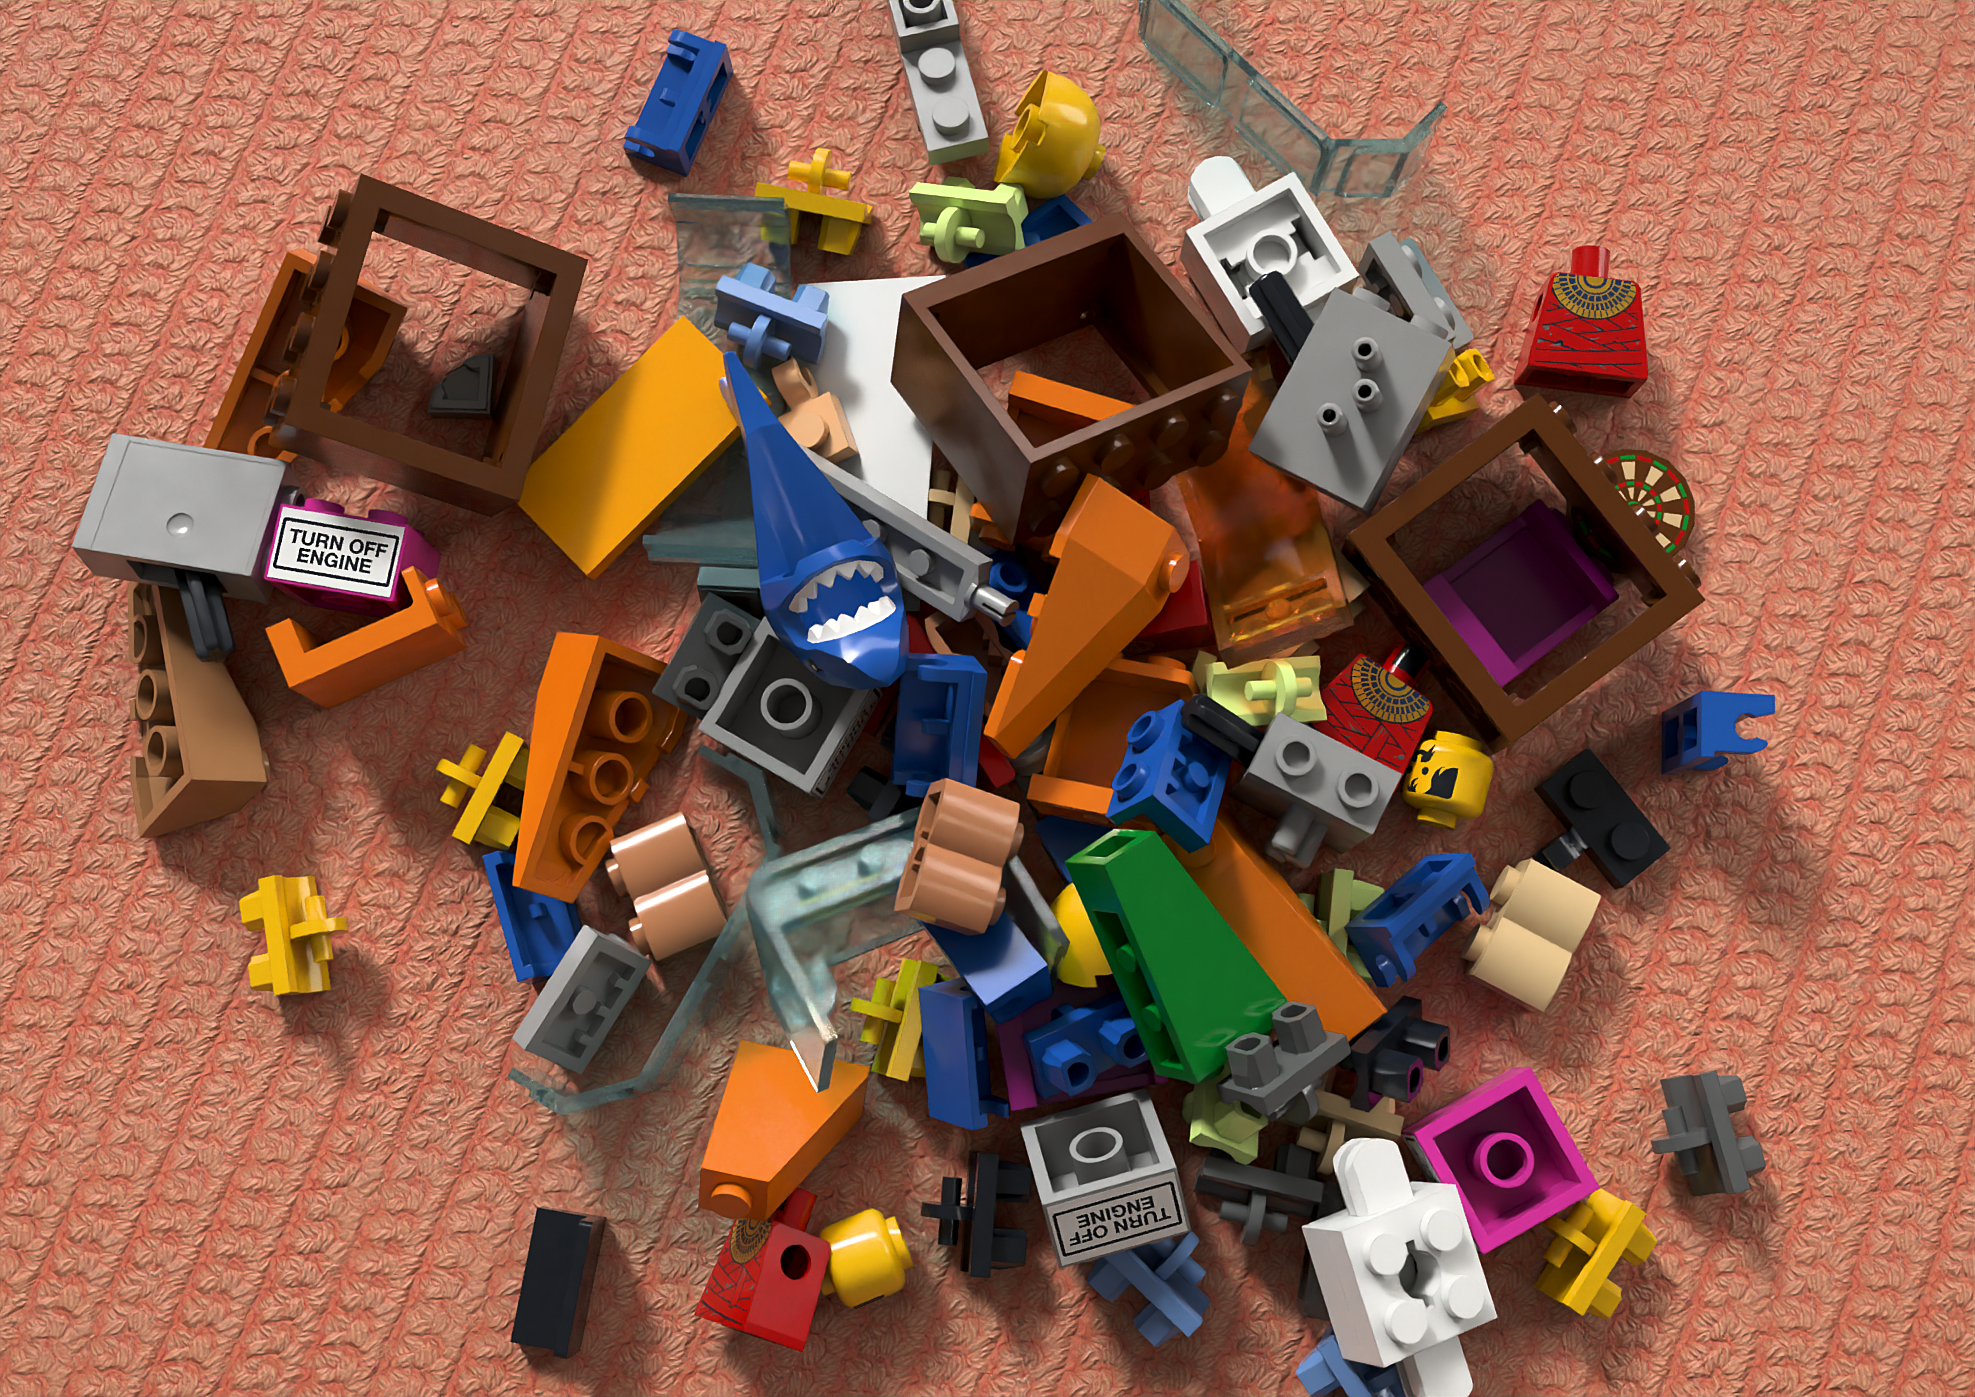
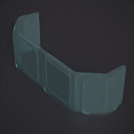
M1137 0L1138 13L1141 11L1138 33L1141 35V41L1145 47L1203 101L1212 107L1217 105L1233 120V126L1238 133L1286 176L1294 171L1306 192L1310 191L1316 197L1323 191H1335V196L1345 198H1390L1417 169L1420 160L1426 155L1448 108L1440 101L1403 139H1331L1181 0Z
M668 193V204L676 222L679 270L677 321L684 315L723 354L733 350L743 365L745 346L728 340V331L714 326L718 304L715 288L722 275L734 279L741 269L750 262L770 270L776 277L775 292L773 294L791 301V227L788 205L785 203V199L780 197ZM766 354L758 369L746 365L743 366L754 384L772 402L769 408L777 418L784 414V398L774 381L772 368L786 361ZM742 434L663 511L657 534L643 535L642 545L648 552V560L652 565L758 569L749 468L740 464V458L746 457L741 454L745 448Z
M703 744L697 752L711 769L751 791L767 854L638 1077L580 1093L538 1068H512L508 1078L531 1091L529 1097L561 1116L584 1114L636 1099L641 1096L634 1093V1091L656 1092L660 1091L661 1087H667L672 1082L724 990L720 984L732 963L738 965L791 874L792 868L789 864L792 858L782 848L780 838L787 841V836L774 787L762 770L731 753L724 757Z

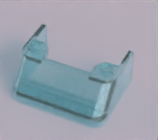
M922 805L763 864L753 872L749 879L746 909L771 1007L816 1093L829 1088L838 1036L828 1019L835 1008L838 994L837 985L829 967L924 930L914 918L894 912L899 883L913 847L914 833ZM1016 854L1011 861L1006 860L1002 867L1000 886L1006 889V900L1003 910L1047 963L1053 993L1070 941Z

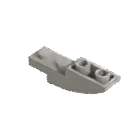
M886 0L918 131H921L930 166L989 153V137L961 43L959 22L953 1Z

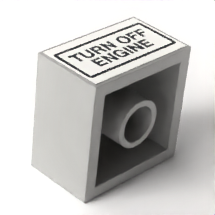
M764 617L698 729L718 743L821 801L882 698L884 690L882 688L859 690L835 686L817 678L784 646L770 627L767 618Z
M1147 1088L1019 1123L1059 1269L1082 1262L1095 1261L1103 1256L1146 1244L1159 1243L1167 1238L1191 1232L1177 1167Z

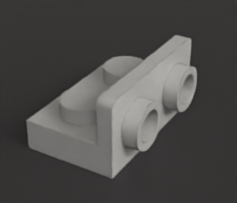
M1390 230L1368 243L1357 270L1369 290L1390 303L1387 312L1409 323L1414 315L1435 322L1449 332L1445 340L1453 344L1455 352L1468 346L1473 340V333L1416 242L1412 238H1407L1398 243Z
M584 924L512 1039L524 1050L582 1074L595 1052L602 1045L605 1036L631 995L637 990L652 961L623 938L613 933L607 936Z

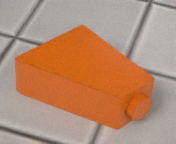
M741 1040L701 1165L698 1208L714 1211L718 1215L729 1219L748 1218L765 1222L862 1117L870 1066Z

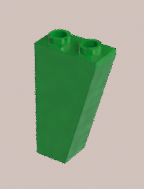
M1113 829L1065 861L1156 1075L1188 1081L1191 1084L1207 1082L1217 1077L1224 1070V1063L1228 1061L1225 1047L1241 1035L1252 1032L1266 1036L1271 1035V1028L1274 1027L1272 1012L1288 1002V1000L1156 831Z

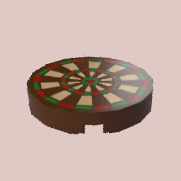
M1621 449L1603 455L1602 457L1608 462L1617 476L1618 483L1614 487L1630 506L1634 503L1639 504L1649 513L1660 532L1655 538L1673 558L1685 547L1695 525V500L1686 478L1668 460L1646 450ZM1566 500V518L1573 527L1576 542L1581 546L1588 557L1594 556L1598 558L1610 572L1625 574Z

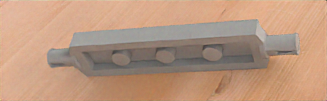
M798 443L872 537H878L886 546L895 561L901 587L958 622L974 618L978 610L999 622L1003 627L1008 626L1017 615L1014 611L1019 609V603L990 586L992 559ZM744 448L741 454L746 457L740 458V464L748 468V459Z

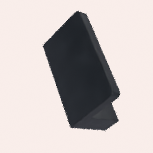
M545 1206L537 1208L510 1342L554 1350V1358L565 1360L581 1351L606 1217Z

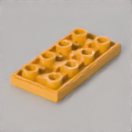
M683 315L529 467L520 501L517 502V505L593 581L742 434L719 387V380L722 377H726L723 353ZM758 388V390H759V392L761 393V395L763 396L764 400L766 401V403L768 404V406H770V405L772 404V402H771V401L769 400V398Z

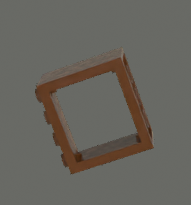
M361 173L350 192L342 189L338 190L333 205L328 206L322 221L317 242L328 247L326 252L323 250L319 251L314 266L310 265L301 289L299 302L309 305L308 313L301 312L296 326L292 325L280 359L281 363L291 366L289 375H281L277 387H272L265 406L261 423L272 427L267 445L492 517L520 501L588 259ZM372 232L530 290L481 461L331 412V405L321 402Z
M1118 212L903 293L901 296L890 382L1009 543L1014 546L1035 536L1044 538L1055 533L1088 473L1100 477L1128 496L1144 488L1146 490L1157 489L1169 481L1172 476L1195 466L1207 467L1215 463L1228 449L1229 439L1238 412L1243 405V397L1253 369L1122 213ZM1093 324L1152 397V400L1034 448L976 373V370Z
M1539 392L1347 534L1341 550L1346 559L1371 584L1367 592L1404 640L1429 659L1431 662L1428 668L1429 672L1493 754L1512 745L1705 601V598L1697 590L1701 587V581L1695 570L1681 556L1675 555L1672 558L1655 538L1660 532L1653 518L1639 504L1634 503L1630 506L1614 487L1618 483V479L1608 462L1596 452L1589 455L1573 436L1577 429L1570 415L1557 402L1552 401L1548 404ZM1516 442L1519 443V448L1525 455L1529 453L1640 591L1643 595L1640 599L1646 606L1650 607L1527 700L1519 698L1515 692L1507 696L1395 553L1401 548L1395 538L1397 531Z

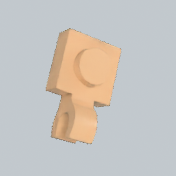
M791 358L772 368V375L777 388L791 411L777 417V419L797 443H800L833 464H837L859 453L839 398L829 391L819 396L816 382L808 367L799 370L797 361Z

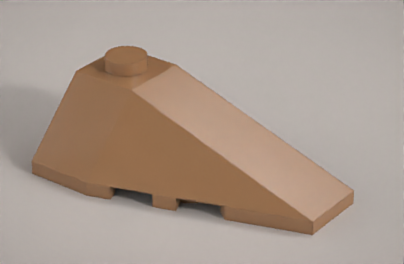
M130 581L128 584L129 659L133 664H141V675L136 687V699L129 700L130 721L142 722L143 757L130 759L131 786L140 838H153L240 811L267 783L269 760L266 752L260 747L257 725L224 663H216L215 661L202 662L197 658L179 589Z

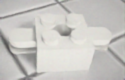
M1215 156L1206 159L1194 170L1187 194L1188 202L1201 223L1185 231L1179 259L1232 345L1243 359L1276 342L1292 367L1293 363L1250 297L1249 287L1264 274L1275 270L1281 272L1315 324L1334 287L1351 294L1359 274L1294 171L1256 192L1239 164L1232 158Z
M1379 1138L1350 1139L1340 1146L1333 1157L1334 1170L1346 1209L1301 1226L1342 1358L1383 1368L1395 1363L1406 1397H1468L1472 1391L1473 1383L1458 1335L1498 1317L1456 1184L1409 1182L1400 1150L1395 1142ZM1411 1254L1417 1263L1418 1272L1415 1271V1264Z

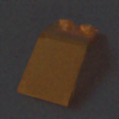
M1265 345L1240 354L1253 370L1243 397V405L1238 412L1229 439L1227 451L1219 460L1207 467L1195 466L1175 475L1198 540L1218 650L1228 670L1249 662L1263 660L1274 653L1313 639L1327 637L1335 631L1354 625L1326 516L1317 490L1256 460L1247 450L1280 389Z

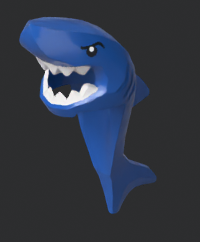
M733 350L727 351L723 354L726 377H722L719 380V387L728 408L741 429L748 459L760 596L767 621L784 646L817 678L831 685L859 690L888 687L905 672L909 656V625L895 561L878 537H872L820 469L779 422Z

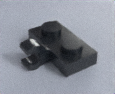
M1589 747L1581 751L1534 788V791L1566 829L1532 856L1535 861L1554 871L1560 872L1585 852L1610 885L1617 890L1628 884L1671 849Z

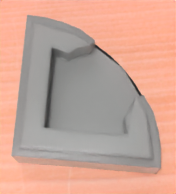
M483 354L470 357L463 361L462 366L450 373L442 383H438L432 392L428 405V413L432 418L493 420L498 360L495 355Z

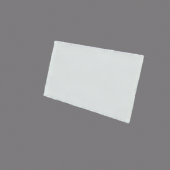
M946 275L808 284L829 294L824 353L817 365L793 356L791 358L797 361L799 370L805 367L810 369L816 382L819 396L829 391L840 400L859 453L835 465L927 520L933 439L891 384L890 379L902 294L946 278ZM787 403V412H789L791 409ZM901 587L905 611H920L921 598Z

